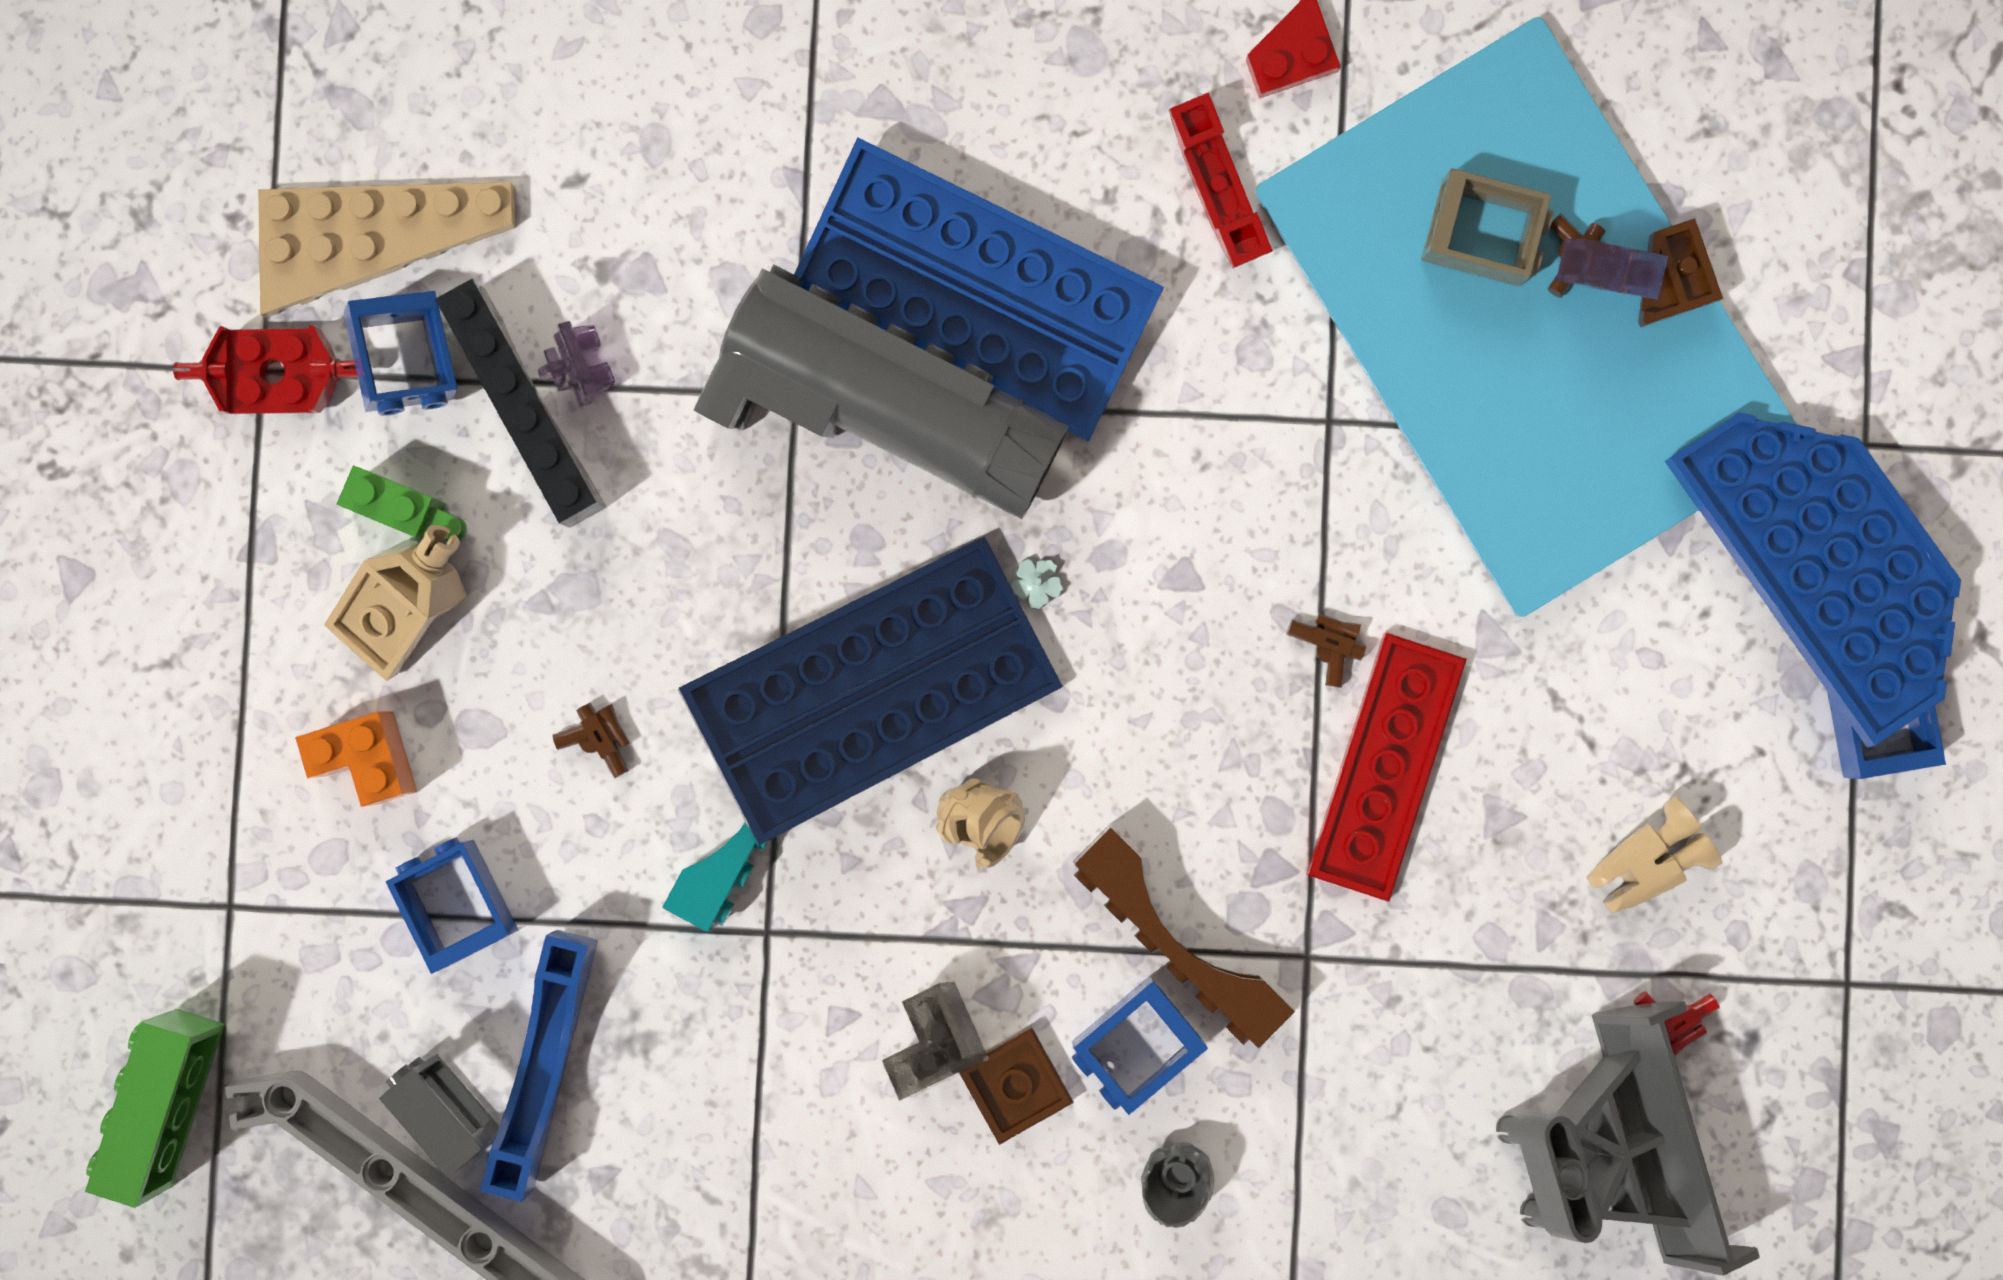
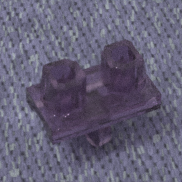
M570 321L559 323L557 325L559 332L555 333L553 338L561 359H559L555 347L544 350L543 353L548 364L543 365L537 370L539 377L544 381L554 379L557 390L564 391L570 388L566 378L567 374L579 407L591 404L596 394H600L613 387L615 383L610 365L607 362L587 367L584 354L598 351L601 347L598 333L594 325L573 328Z

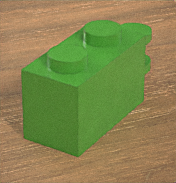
M355 465L352 466L336 505L419 539H423L424 533L431 525H441L451 530L445 538L447 541L454 534L461 541L467 534V525L464 520L443 511L446 505L445 502Z

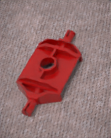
M309 325V329L235 330L219 326L202 360L186 363L175 362L173 368L178 370L173 371L176 380L200 379L204 382L218 410L225 414L321 413L330 402L337 381H341V378L358 377L354 360H340L336 358L330 343L322 331L314 325ZM273 362H282L285 368L284 377L279 382L270 384L266 378L267 368Z

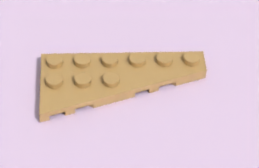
M511 182L258 189L260 315L265 318L280 313V310L313 302L317 300L316 297L338 289L346 290L405 268L404 265L423 258L428 260L442 255L441 252L465 243L470 245L516 228L515 186Z

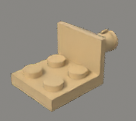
M431 525L424 533L422 541H403L364 560L324 623L327 629L385 681L398 674L434 618L463 603L467 598L456 568L448 562L450 556L459 547L460 542L454 534L446 544H443V541L451 531L444 526Z

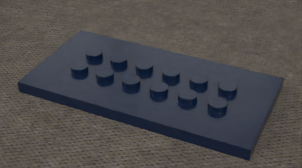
M984 536L679 687L677 690L757 846L1055 692L1063 686Z

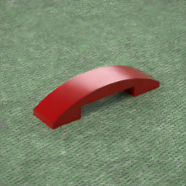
M1209 92L1170 108L1168 111L1190 177L1210 225L1232 268L1273 252L1259 215L1252 210L1222 136L1225 131Z

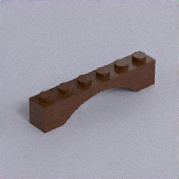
M1109 825L1073 860L1074 865L1079 869L1074 876L1091 893L1098 888L1109 899L1104 906L1121 923L1128 918L1139 929L1134 936L1152 954L1159 949L1170 960L1165 967L1182 984L1189 979L1200 990L1195 997L1213 1015L1220 1010L1231 1021L1226 1028L1243 1045L1250 1040L1259 1049L1295 1012L1259 975L1237 973L1214 966L1192 954L1173 938L1161 923L1151 904L1144 882L1141 857Z

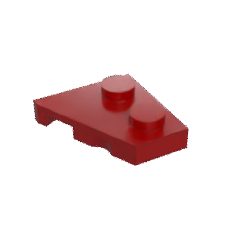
M1300 0L1246 57V63L1259 99L1338 72L1341 67L1317 0Z

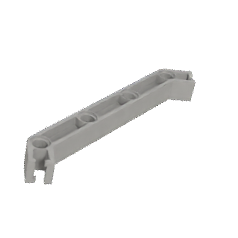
M289 1071L244 1078L225 1086L226 1099L235 1098L239 1095L240 1097L248 1096L250 1092H261L262 1105L264 1107V1110L253 1112V1108L245 1109L241 1112H230L229 1122L231 1130L276 1123L484 1279L585 1280L309 1074L303 1071ZM284 1086L294 1092L296 1097L294 1105H290L284 1100L282 1095ZM380 1159H384L392 1165L394 1169L393 1177H387L380 1171ZM477 1232L489 1236L492 1242V1249H484L478 1245L475 1238Z

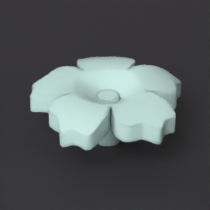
M1028 558L1023 562H1019V569L1016 575L1021 580L1011 583L1013 592L1021 600L1029 596V607L1041 609L1043 605L1049 602L1047 595L1059 597L1060 592L1063 590L1060 578L1052 577L1057 569V565L1053 564L1052 560H1039L1035 568L1033 562Z

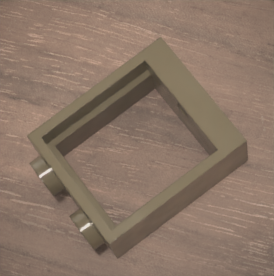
M1451 168L1441 182L1421 261L1515 286L1522 285L1530 276H1536L1540 268L1543 251L1537 249L1541 235L1548 233L1552 223L1554 211L1548 209L1552 195ZM1462 196L1527 213L1514 266L1448 249Z

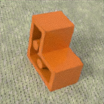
M377 711L295 737L307 779L326 777L350 769L361 807L378 805L418 792L394 711Z

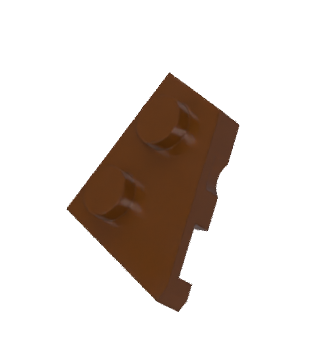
M1695 218L1655 231L1649 236L1638 319L1640 328L1719 302L1723 299Z

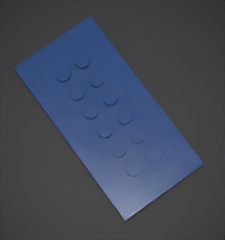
M857 137L794 275L804 280L801 288L809 291L811 285L814 284L842 299L838 307L848 311L850 305L854 304L880 318L877 324L878 327L887 331L891 323L913 334L918 338L915 346L926 350L928 344L931 343L955 356L956 359L953 365L965 370L967 364L970 363L992 374L994 378L991 384L999 388V390L1019 399L1022 398L1026 404L1069 425L1068 432L1088 442L1164 290L1163 286Z

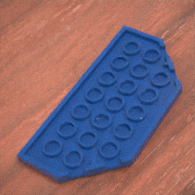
M1739 412L1664 462L1866 747L1876 746L1945 699L1947 681H1943L1946 658L1951 656L1955 630V622L1952 621L1955 598L1959 597L1961 579L1859 438L1843 434L1839 436L1816 432L1815 428L1787 422H1780L1778 424L1756 419L1757 416Z

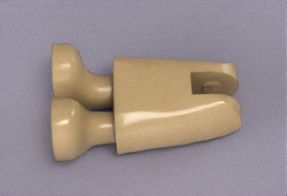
M1676 796L1664 804L1663 810L1666 822L1660 829L1655 831L1649 824L1644 825L1616 847L1586 877L1593 888H1599L1619 876L1622 877L1626 884L1608 895L1603 901L1610 913L1623 911L1639 905L1687 881V878L1683 871L1693 866H1701L1705 869L1713 870L1723 864L1716 847L1709 837L1704 833L1698 832L1702 827L1697 819ZM1695 834L1680 850L1674 854L1667 853L1670 846Z

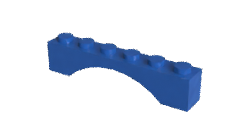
M558 929L545 936L535 974L532 1007L521 1059L506 1109L489 1152L480 1192L523 1202L535 1189L598 944L597 939Z

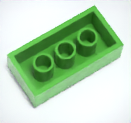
M174 1009L140 1021V1024L135 1026L128 1040V1049L131 1052L127 1064L120 1070L114 1083V1091L117 1092L113 1107L107 1111L100 1126V1133L103 1134L99 1150L92 1155L87 1165L86 1175L89 1176V1180L85 1189L86 1193L136 1208L172 1188L225 1026L224 1023L180 1009Z

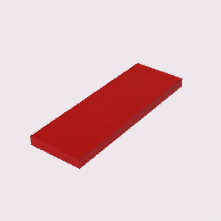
M1387 632L1383 633L1306 875L1390 902L1467 661L1466 658Z

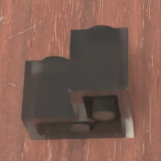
M955 981L938 983L902 1001L919 1042L882 1060L899 1101L917 1096L989 1061Z

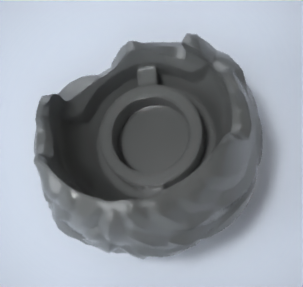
M1187 1142L1175 1143L1168 1148L1160 1147L1150 1154L1141 1175L1142 1197L1147 1212L1160 1225L1174 1228L1184 1227L1194 1222L1203 1213L1208 1202L1211 1200L1215 1181L1209 1157L1203 1151Z

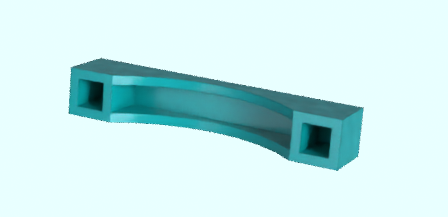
M745 822L741 829L718 851L706 859L682 869L662 908L706 932L713 929L715 924L723 926L734 907V903L729 901L736 885L740 888L745 886L755 867L749 863V860L756 847L763 851L768 841L757 846Z

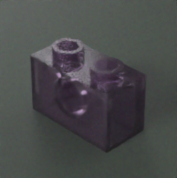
M1566 238L1556 281L1628 296L1658 299L1668 256L1593 240Z

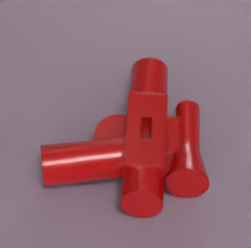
M1646 991L1640 993L1634 999L1635 1005L1656 1003ZM1712 994L1706 995L1692 1005H1686L1688 1011L1664 1021L1674 1057L1685 1046L1707 1034L1706 1028L1702 1024H1698L1702 1022L1701 1019L1720 1008Z

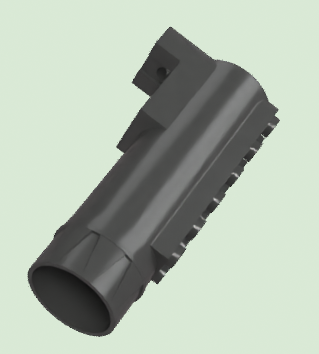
M773 264L770 272L763 268L761 269L758 277L742 297L730 320L721 344L719 358L693 409L695 412L728 429L737 428L745 430L758 404L821 437L834 438L840 427L971 495L974 499L980 498L1021 520L1024 518L1061 447L1069 425L1026 404L1024 399H1019L999 390V388L991 384L994 378L992 374L970 363L967 364L965 370L953 365L956 357L931 343L928 344L926 350L915 346L918 338L913 334L891 323L887 331L878 327L877 324L880 318L854 304L850 305L848 311L838 307L842 299L814 284L811 285L809 291L801 288L803 279Z

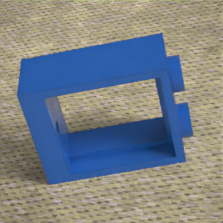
M435 291L347 302L344 318L366 412L378 411L380 416H389L405 411L404 407L420 404L424 410L437 409L448 405L447 401L452 400L458 390L440 309L435 301L437 298ZM423 321L437 385L377 394L363 328Z
M1827 692L1843 778L1865 779L1946 765L1935 706L1908 723L1913 749L1864 757L1859 735Z
M458 837L448 840L433 848L436 856L424 862L421 861L419 856L395 867L398 875L385 881L430 974L438 972L519 931L474 840L460 843ZM463 857L495 923L444 948L412 882Z
M1149 976L1072 1041V1046L1076 1053L1071 1058L1087 1077L1092 1073L1096 1075L1104 1085L1099 1089V1092L1114 1110L1121 1106L1130 1115L1203 1054L1208 1047L1195 1029ZM1147 1001L1185 1048L1128 1095L1090 1048Z

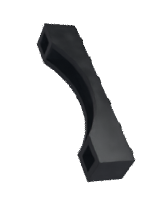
M470 279L435 299L437 305L558 523L571 528L607 508L587 471L566 441L537 392L515 349L506 325L486 289L474 279Z

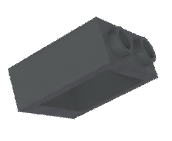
M438 1054L426 1061H423L419 1056L409 1065L406 1064L386 1081L390 1089L379 1100L448 1179L494 1140L499 1125Z

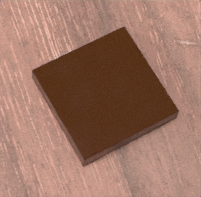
M1032 1025L957 1067V1071L999 1145L1074 1103Z

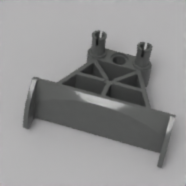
M1685 1001L1646 1003L1593 1014L1592 1019L1603 1053V1058L1555 1115L1530 1113L1523 1118L1505 1115L1499 1118L1496 1124V1132L1508 1133V1135L1500 1134L1497 1137L1503 1143L1520 1144L1535 1195V1198H1528L1523 1201L1520 1207V1215L1532 1217L1521 1219L1525 1225L1545 1228L1551 1236L1590 1243L1597 1239L1601 1233L1602 1219L1652 1224L1664 1264L1724 1276L1759 1259L1760 1255L1756 1247L1729 1245L1664 1023L1665 1020L1688 1011ZM1613 1093L1615 1094V1098H1616V1101H1617V1105H1618V1108H1619V1112H1620V1115H1621V1118H1622V1122H1623V1125H1624V1129H1625L1626 1135H1624V1132H1623V1128H1622V1125H1621V1122H1620V1118H1619V1115H1618V1111H1617V1108H1616V1104H1615V1101H1614ZM1581 1146L1597 1153L1589 1169ZM1631 1158H1633L1649 1213L1646 1211Z

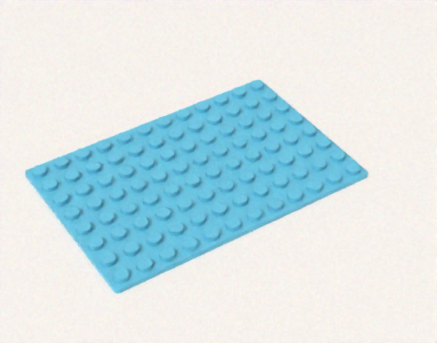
M1540 17L1532 18L1258 184L1255 190V195L1511 610L1518 617L1529 615L1699 511L1664 461L1739 412L1757 416L1756 419L1773 423L1787 422L1796 424L1720 301L1640 328L1638 319L1649 236L1655 231L1672 226L1545 21ZM1451 168L1551 194L1548 209L1554 211L1552 221L1561 213L1582 235L1591 223H1596L1606 231L1600 241L1609 245L1614 250V253L1599 267L1587 286H1583L1578 282L1582 275L1580 272L1562 298L1556 297L1548 291L1549 285L1564 263L1558 254L1559 246L1563 240L1551 228H1549L1546 235H1541L1537 250L1543 251V257L1536 276H1530L1520 286L1421 261L1441 182ZM1462 196L1448 249L1514 266L1527 213Z

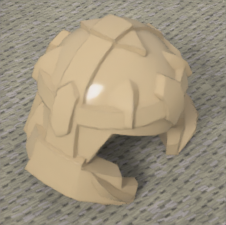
M975 778L968 780L961 786L947 790L940 797L936 811L939 821L936 829L940 838L945 843H952L954 846L961 843L975 848L977 851L975 861L978 869L985 866L990 868L999 863L1017 842L1025 822L1023 802L1018 793L993 788L991 785L980 782V780Z

